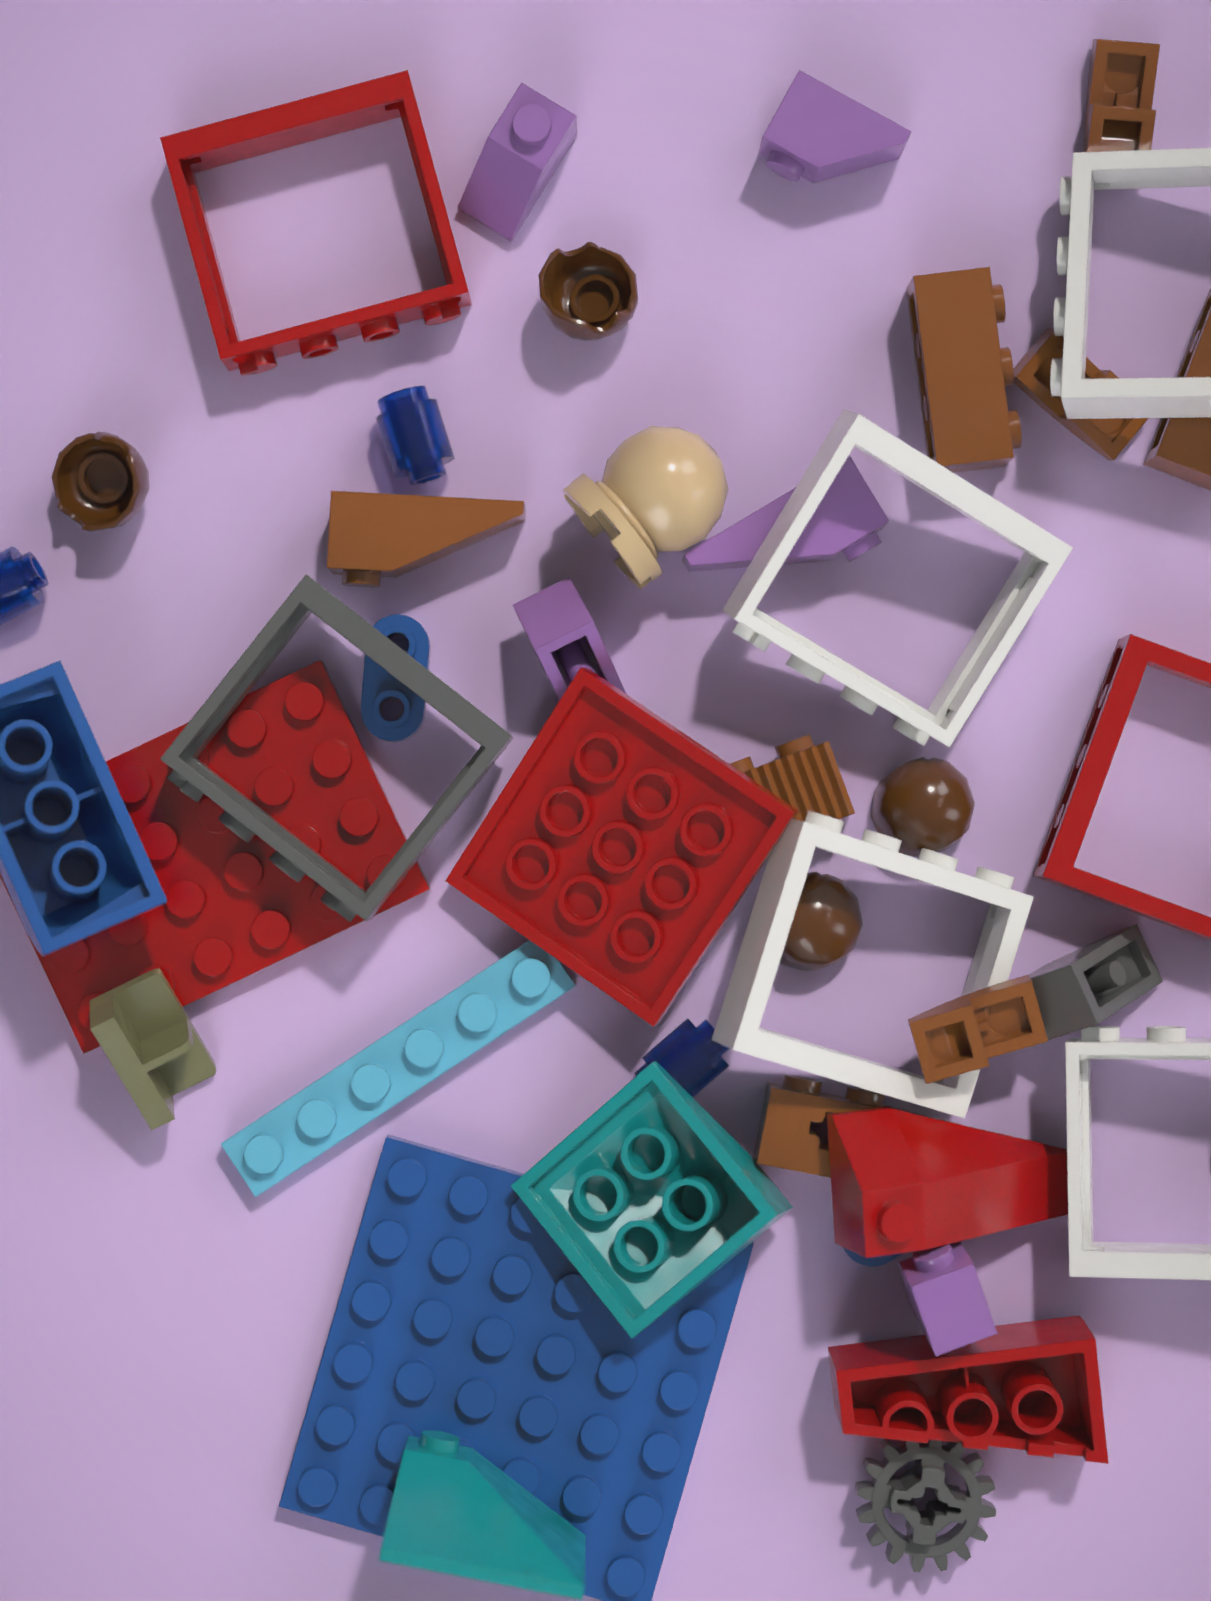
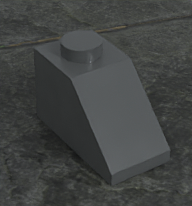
M1137 924L1126 927L1056 959L1028 975L1033 983L1048 1040L1101 1023L1163 982Z

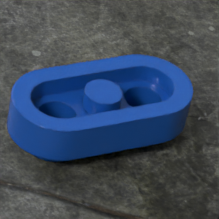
M395 614L386 616L373 625L374 628L388 639L397 634L407 637L409 641L407 654L429 670L430 639L418 621L406 615ZM365 655L361 697V717L364 725L374 736L387 742H401L411 738L423 725L427 702ZM392 697L400 699L404 705L402 717L396 721L385 720L381 715L383 702Z

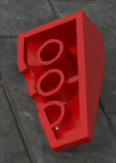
M890 1107L827 1114L834 1240L836 1244L865 1258L931 1249L1068 1215L1066 1148L917 1115Z

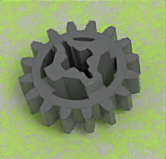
M930 1439L928 1443L904 1441V1445L896 1448L889 1440H881L880 1444L885 1454L884 1459L879 1462L876 1459L866 1457L863 1461L865 1469L872 1476L871 1481H858L855 1483L857 1495L869 1500V1503L863 1504L856 1509L860 1523L876 1522L866 1533L872 1547L888 1541L885 1551L888 1561L895 1564L906 1553L909 1555L913 1572L921 1571L925 1558H933L940 1571L947 1570L948 1560L946 1554L953 1551L967 1561L971 1558L965 1542L970 1537L984 1542L988 1538V1534L979 1523L980 1517L989 1518L996 1516V1508L993 1503L982 1498V1495L995 1490L994 1482L990 1476H975L985 1464L980 1455L975 1452L962 1458L965 1448L962 1447L961 1443L948 1442L945 1446L942 1445V1441ZM915 1460L914 1466L901 1476H892L900 1467ZM944 1462L951 1465L961 1474L967 1491L960 1490L959 1486L948 1485L945 1482ZM932 1487L938 1501L930 1500L927 1502L925 1510L918 1511L912 1498L923 1497L925 1488ZM883 1508H889L892 1513L902 1514L905 1517L906 1535L897 1531L888 1522ZM951 1522H957L950 1531L936 1537V1534Z

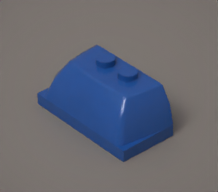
M61 661L0 684V874L28 936L42 956L53 953L167 902L166 896Z

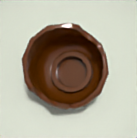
M587 242L580 248L566 252L558 248L550 253L538 274L541 305L554 327L570 338L585 341L599 340L623 329L628 324V321L633 318L638 305L636 274L622 255L598 247L593 242Z
M107 432L88 433L78 436L59 452L51 477L55 496L58 500V509L81 525L82 530L98 531L125 525L141 511L150 489L149 471L142 456L131 444L117 435Z
M920 757L901 765L878 783L874 791L871 818L877 833L902 841L898 853L919 857L921 848L940 853L956 844L969 830L975 801L967 778L950 762L935 757L930 759Z
M807 873L779 962L781 965L803 971H815L839 962L854 949L863 921L858 898L841 879L830 874Z

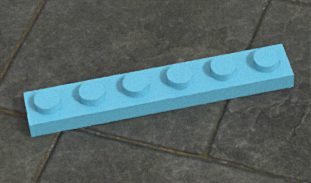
M528 940L222 1142L221 1146L254 1196L257 1197L576 985L559 960Z

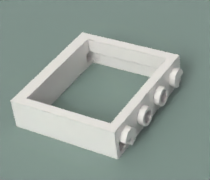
M1211 148L1073 153L1072 176L1061 177L1060 212L1062 216L1070 215L1069 236L1058 237L1057 273L1058 276L1067 275L1066 297H1056L1054 301L1055 336H1064L1063 358L1052 359L1050 375L1051 395L1061 396L1067 419L1211 417V377L1085 379L1094 190L1211 186Z
M843 409L722 610L738 621L732 632L753 646L765 652L772 641L792 653L786 664L812 681L819 684L823 676L827 674L844 684L845 687L839 696L859 709L873 715L879 705L898 717L892 727L908 738L924 746L931 736L950 747L1073 547L865 417ZM853 447H856L1024 552L928 710L757 609L758 604Z
M808 811L805 822L792 819L768 858L712 1040L741 1053L965 1119L980 1069L926 1084L924 1077L759 1026L815 847L990 904L962 996L1008 981L1034 897L1012 890L1015 878L983 867H977L975 877L957 872L955 870L959 859L921 848L918 859L898 853L902 841L884 834L865 829L861 840L843 835L841 831L844 822L826 815Z
M1091 1026L1081 1030V1037H1071L1065 1042L1069 1277L1211 1280V1244L1093 1242L1090 1059L1211 1060V1038H1186V1027L1183 1026L1146 1027L1147 1038H1120L1119 1026Z

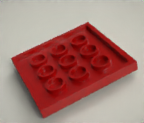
M582 667L573 678L445 881L654 1027L660 1023L778 844L791 820L795 818L799 811L593 671Z

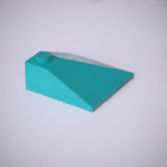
M657 1061L648 1065L511 1185L520 1199L632 1339L733 1259L793 1208L753 1157Z
M435 1430L422 1431L421 1438L408 1436L378 1561L582 1600L585 1588V1534L476 1450L459 1445V1437Z

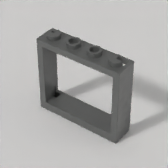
M306 574L160 759L173 769V772L167 779L178 786L180 791L196 802L204 794L224 809L218 817L221 823L247 842L255 834L275 849L269 857L273 864L297 882H300L307 874L326 889L320 900L331 910H335L351 922L356 914L365 921L373 918L514 738ZM311 613L315 614L481 745L367 891L197 759Z

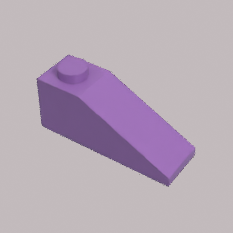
M850 455L847 457L783 565L830 561L842 553L851 562L882 543L877 532L887 525L889 519ZM796 487L685 553L682 562L688 572L748 567Z

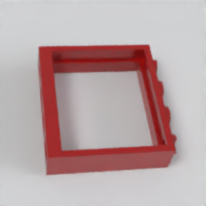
M408 70L160 137L220 360L229 371L239 369L241 375L262 373L277 366L276 358L301 352L303 359L325 356L339 349L338 341L362 335L364 342L387 339L400 332V324L422 318L425 325L445 323L461 316L460 308L472 305ZM401 117L447 285L240 341L195 173Z
M1129 634L1118 639L1032 876L1211 941V917L1074 867L1146 666L1154 667L1211 688V663Z

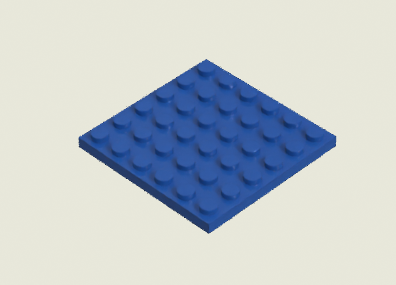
M388 1134L385 1138L279 1507L383 1537L408 1436L421 1438V1433L424 1430L450 1433L460 1438L459 1445L476 1450L586 1535L585 1588L583 1595L602 1601H652L754 1242L632 1339L511 1187L523 1173Z

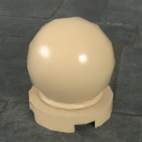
M650 426L623 440L607 459L602 482H593L583 473L564 488L563 491L566 493L564 497L571 509L593 538L602 531L606 533L613 547L620 555L613 563L636 587L642 589L650 581L655 580L662 574L661 568L656 561L659 556L658 552L683 551L707 537L721 518L729 488L720 458L700 435L679 427Z

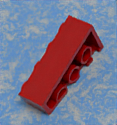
M1076 1315L997 1325L995 1327L998 1334L935 1356L925 1335L828 1347L834 1408L843 1434L928 1443L930 1439L961 1443L963 1448L988 1450V1446L1025 1450L1027 1455L1054 1458V1454L1080 1456L1087 1462L1109 1464L1096 1338L1082 1317Z

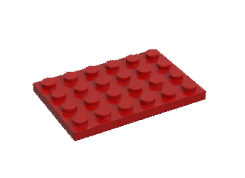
M322 660L247 694L197 758L365 891L369 889L407 840ZM188 723L106 761L166 896V904L46 956H42L31 941L83 1054L100 1047L99 1042L90 1029V1000L153 969H160L163 972L182 1007L365 921L356 914L352 921L349 922L338 912L331 910L320 900L326 889L307 874L300 882L288 876L269 860V857L275 851L274 848L256 834L249 842L243 840L218 820V817L224 811L222 807L205 794L198 802L194 801L180 791L178 786L167 779L173 772V769L160 758ZM418 861L374 916L431 890ZM0 874V878H1V880H2V882H3V884H4V886H5V888H6V885H5V883H4V881H3V879H2V876H1V874Z

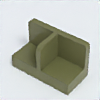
M153 969L90 1000V1029L150 1129L154 1130L174 1120L173 1095L216 1074V1064L163 972L160 969Z

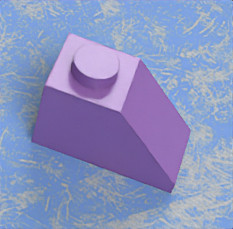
M799 70L762 136L759 154L767 158L765 162L767 167L781 177L794 182H798L800 177H803L812 183H817L899 159L912 131Z
M521 82L487 137L458 204V210L512 242L576 139L577 116Z
M570 577L512 605L558 700L561 699L582 667L593 671L626 694L596 625Z
M961 1241L915 1251L913 1257L898 1262L909 1304L935 1356L998 1334L976 1269Z

